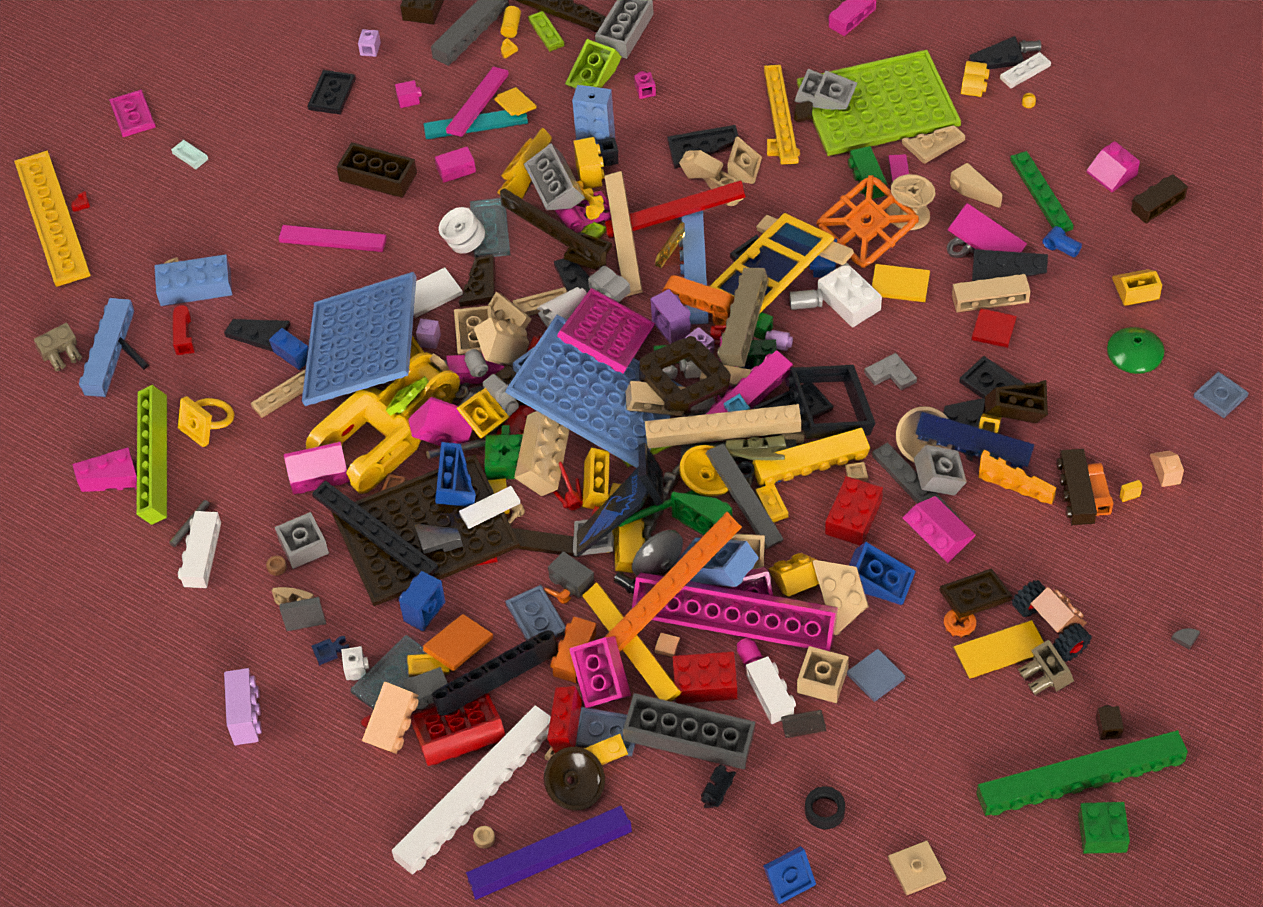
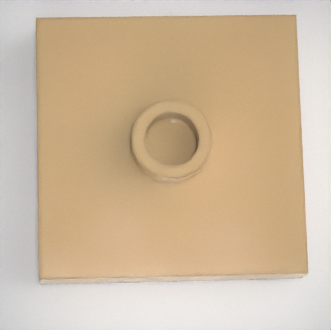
M928 841L888 855V860L906 896L946 880V876Z

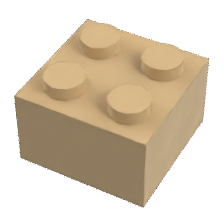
M809 646L797 680V693L837 703L848 671L849 657Z

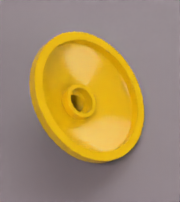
M709 445L695 446L686 451L680 461L679 471L684 483L694 492L704 496H719L729 490L705 454L707 450L714 448V446Z

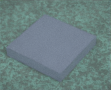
M1218 371L1194 393L1193 397L1222 418H1225L1248 397L1249 392Z
M879 649L847 671V675L873 702L905 680V675Z

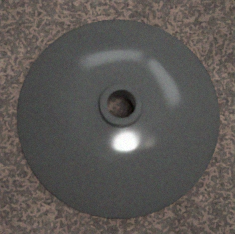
M666 530L648 539L633 559L632 570L634 574L638 576L642 572L660 576L669 571L681 555L683 549L682 536L677 531Z

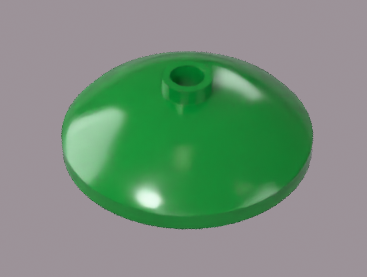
M1127 327L1115 332L1110 337L1107 345V354L1111 362L1119 369L1129 373L1141 374L1150 372L1161 364L1164 357V345L1156 334L1147 329Z

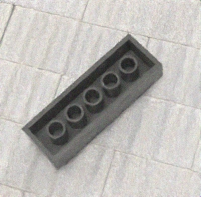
M634 693L623 728V741L745 770L754 737L755 721Z

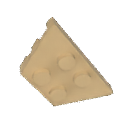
M813 560L825 605L838 607L834 633L836 636L869 606L857 567Z

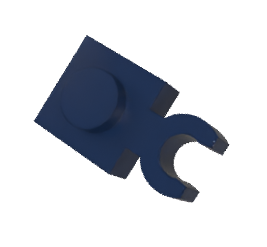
M345 636L338 637L333 643L329 638L311 646L319 665L337 659V653H342L341 649L349 648L348 644L341 646L342 643L346 642Z

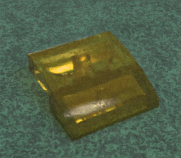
M684 222L676 226L657 254L655 266L663 267L685 235Z

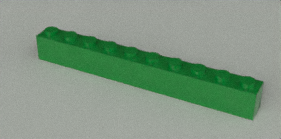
M1177 730L978 784L976 795L985 816L991 814L995 816L1006 810H1018L1024 805H1036L1046 799H1058L1068 793H1080L1090 787L1099 788L1105 783H1117L1124 778L1131 776L1139 777L1146 772H1157L1171 765L1179 766L1185 762L1188 751Z

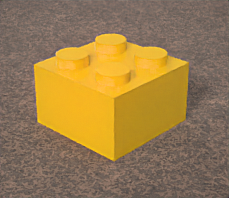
M594 137L574 140L575 163L579 181L583 182L584 189L602 187V179H605L603 168L601 169V167H604L603 158L598 155L601 154L599 144L595 143Z

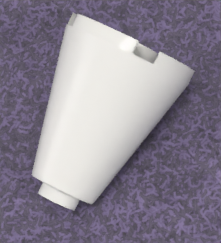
M576 287L540 305L537 310H541L538 313L541 320L547 327H549L557 314L568 320L587 292L583 288L579 289Z

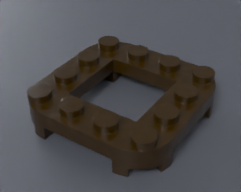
M694 336L677 340L645 355L640 359L639 380L646 382L665 402L664 408L669 412L673 409L684 411L683 413L687 414L691 412V407L716 395H719L721 398L724 397L731 379L728 369ZM685 359L687 362L692 361L707 378L681 390L662 369Z

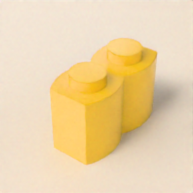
M966 61L961 94L982 97V92H986L987 88L985 79L988 80L990 69H986L987 63Z

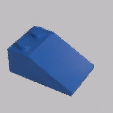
M867 542L855 549L849 566L857 567L865 594L899 605L904 603L915 575V570Z

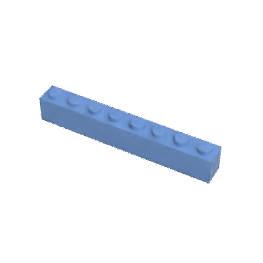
M702 210L678 218V220H682V223H678L679 234H683V236H679V247H683V250H680V261H684V264H680V271L685 279L707 286ZM686 305L691 314L689 316L690 324H709L708 312Z

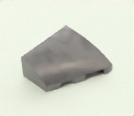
M414 525L424 554L442 548L446 552L463 546L457 528Z

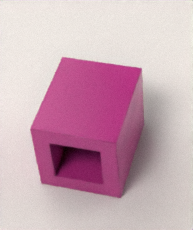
M415 80L395 84L400 108L420 104L421 89L420 86L416 87Z

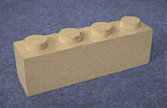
M1025 274L953 284L952 299L956 313L979 310L980 308L987 309L1029 303L1030 288Z

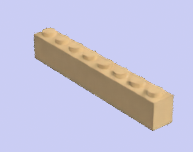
M799 404L645 421L648 448L801 432Z

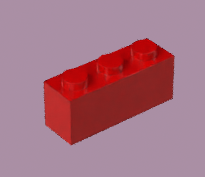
M575 686L555 688L547 737L554 753L567 747H575L582 699Z

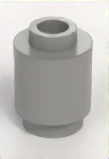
M471 349L466 352L464 361L470 374L473 377L484 376L488 371V366L482 353L477 349Z

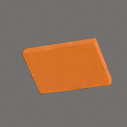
M462 614L423 645V651L454 671L493 639V634Z

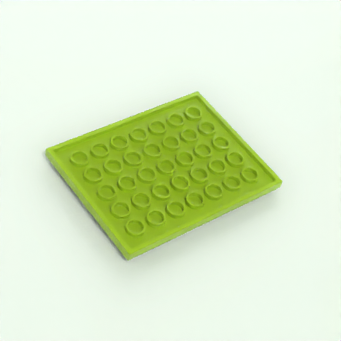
M928 50L829 71L857 82V86L847 109L831 110L813 107L811 118L827 156L897 141L907 137L910 138L919 134L932 133L934 130L950 126H961L958 113ZM804 77L797 79L798 88H800Z

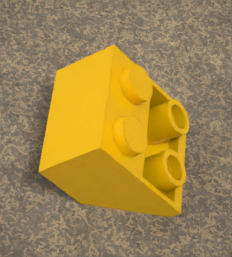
M1146 269L1112 276L1124 306L1160 299L1162 283L1157 272L1154 270Z
M803 553L793 555L792 559L778 561L774 563L773 567L768 569L782 594L789 597L819 584L813 565V560L817 559Z

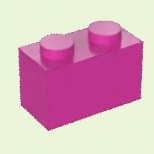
M468 147L435 157L436 169L443 183L476 172L475 162Z

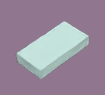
M185 140L171 149L172 154L194 169H197L208 160V156Z

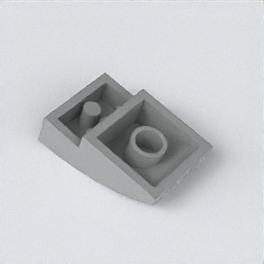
M808 69L797 92L795 102L804 103L810 101L813 103V107L821 109H847L857 82L826 70L823 75Z

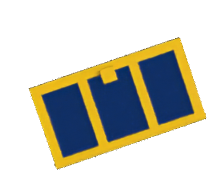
M784 213L709 287L727 292L734 297L735 290L739 286V276L742 275L743 268H765L769 282L761 306V313L834 240V237Z

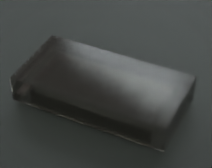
M822 710L781 717L785 738L826 731Z

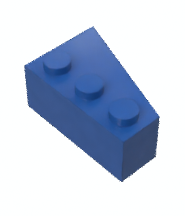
M441 442L436 504L468 507L475 503L476 495L471 484L470 474H468L461 444Z

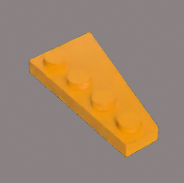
M983 451L978 478L1052 505L1055 499L1056 487L1035 476L1030 478L1024 470L1018 467L1013 469L1005 464V460L1001 458L996 460L989 456L990 452Z

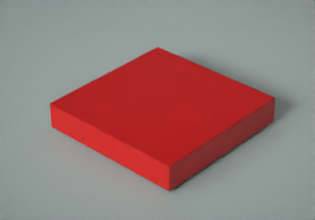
M980 308L971 340L1008 348L1017 316Z

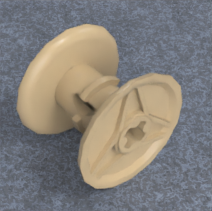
M913 174L899 176L891 185V193L896 201L912 208L917 216H919V222L911 230L921 229L930 220V211L926 205L933 201L935 188L925 177ZM892 203L886 209L888 215H907L895 203ZM908 222L892 223V224L895 225V226L898 227V228H902V227L905 226Z

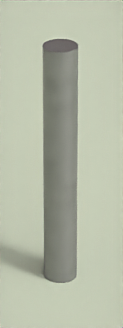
M204 500L195 511H205L210 506V503ZM194 513L169 542L171 546L176 547L190 530V520L193 519Z

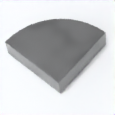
M1190 628L1181 629L1173 634L1171 640L1190 650L1200 631Z

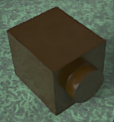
M1106 705L1098 708L1096 722L1100 740L1121 738L1124 727L1119 706L1112 707Z

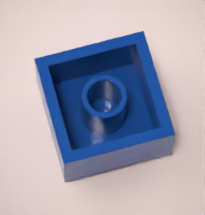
M423 571L412 579L409 588L402 592L399 597L404 622L423 632L446 602L441 580Z

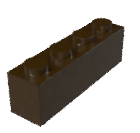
M1084 449L1061 450L1060 458L1056 459L1057 470H1061L1059 480L1060 485L1064 486L1062 495L1063 501L1067 502L1066 517L1070 518L1071 526L1095 524L1097 510Z

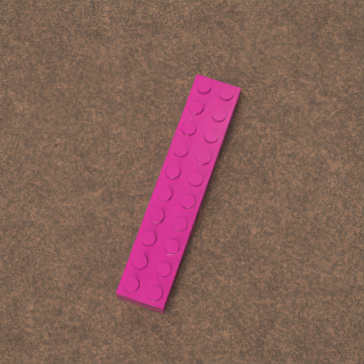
M641 572L636 577L632 608L664 576ZM689 581L652 620L803 648L811 646L830 652L833 646L838 607Z

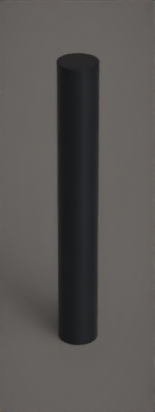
M119 337L118 342L122 345V349L143 370L149 367V364L125 340Z

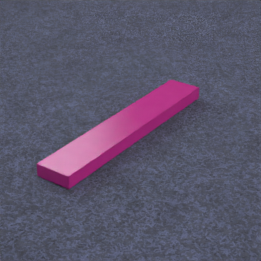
M492 67L447 126L446 132L448 134L459 137L465 134L508 77V70Z
M288 225L282 226L279 235L280 243L383 252L387 240L385 234Z

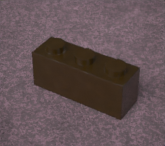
M1174 174L1163 178L1158 184L1150 186L1145 192L1133 198L1131 212L1144 223H1148L1184 200L1188 186Z

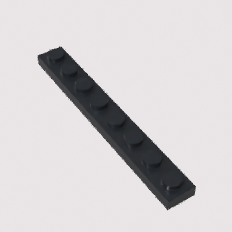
M326 480L312 493L313 498L416 576L421 571L432 576L439 569L435 562Z

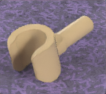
M522 504L511 508L514 513L508 519L510 525L517 516L524 515L525 509Z

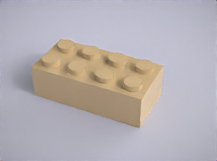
M538 411L527 415L514 478L540 496L558 490L561 476L558 463L562 462L563 464L570 429Z

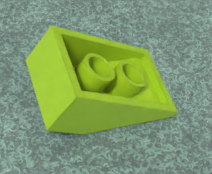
M587 39L565 85L575 89L577 85L602 88L615 72L622 56L616 49Z

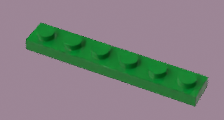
M1025 151L1012 155L1010 158L1011 163L1051 227L1058 226L1065 232L1073 230L1074 225L1029 153Z

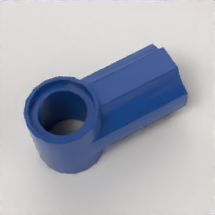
M1058 226L1053 227L1043 238V244L1049 250L1058 249L1071 257H1076L1082 248V243L1066 236L1065 231Z

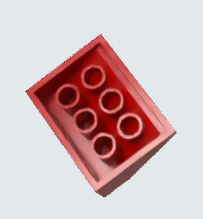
M488 693L448 715H439L436 707H432L412 714L410 717L411 725L427 766L437 765L447 759L457 758L462 754L477 751L490 744H497L505 736L501 718Z

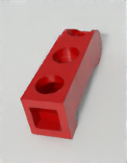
M184 305L177 306L173 310V346L176 355L195 353L192 337H189L188 324L191 322V316L188 308Z

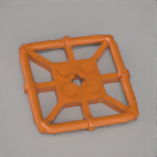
M868 175L867 178L863 179L846 195H842L840 200L817 220L816 225L820 230L831 234L834 239H837V243L844 246L856 235L862 241L861 256L859 258L854 253L850 259L858 266H861V268H866L890 247L893 248L896 245L895 243L919 222V216H917L912 208L896 201L891 193V189L880 179L874 177V175ZM874 185L888 196L879 205L872 200ZM867 186L866 199L856 207L850 200ZM892 203H895L907 215H888L884 210ZM844 205L852 210L844 218H830ZM871 218L869 223H864V219ZM908 222L891 238L882 231L890 223ZM845 225L850 230L839 239L827 226ZM878 234L885 243L867 258L868 242Z

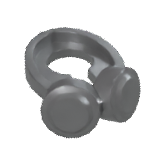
M956 237L948 243L947 252L951 257L959 258L969 252L973 253L974 248L967 244L963 246L960 252H954L953 247L955 245L965 243Z

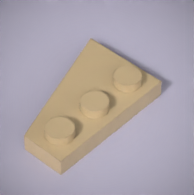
M950 126L934 130L932 134H919L913 139L903 138L902 144L925 164L965 141V135L957 127Z
M499 292L494 294L488 305H491L492 318L522 326L524 329H526L532 319Z

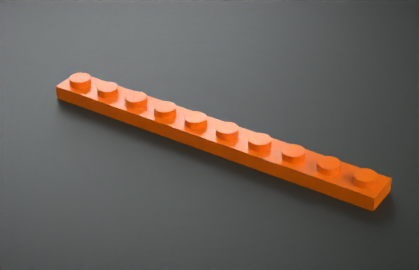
M726 512L605 637L615 636L620 652L742 526Z

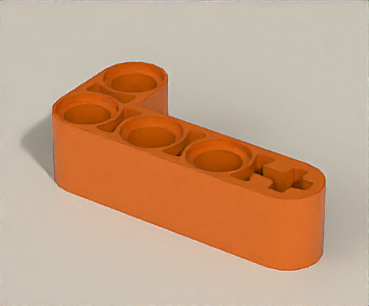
M670 276L662 292L670 289L673 294L679 297L682 304L713 314V323L715 325H726V320L730 317L731 313L730 306L734 303L735 299L731 294L679 276Z

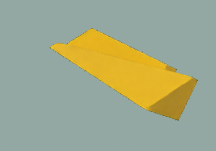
M544 128L540 129L534 139L530 138L525 142L501 176L506 182L497 191L499 195L500 191L505 188L523 199L531 182L524 163L548 146L552 139Z

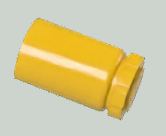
M508 6L505 9L500 31L504 37L512 38L517 35L521 11L518 7Z

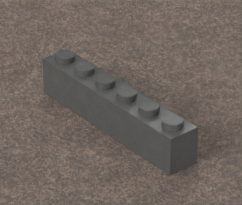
M508 0L476 1L431 46L433 59L449 66L483 31L487 30L491 23L497 20L506 7L509 6Z

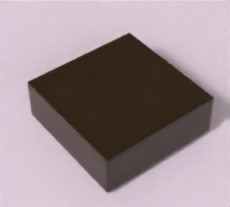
M808 101L796 104L794 121L810 120L812 118L813 103Z

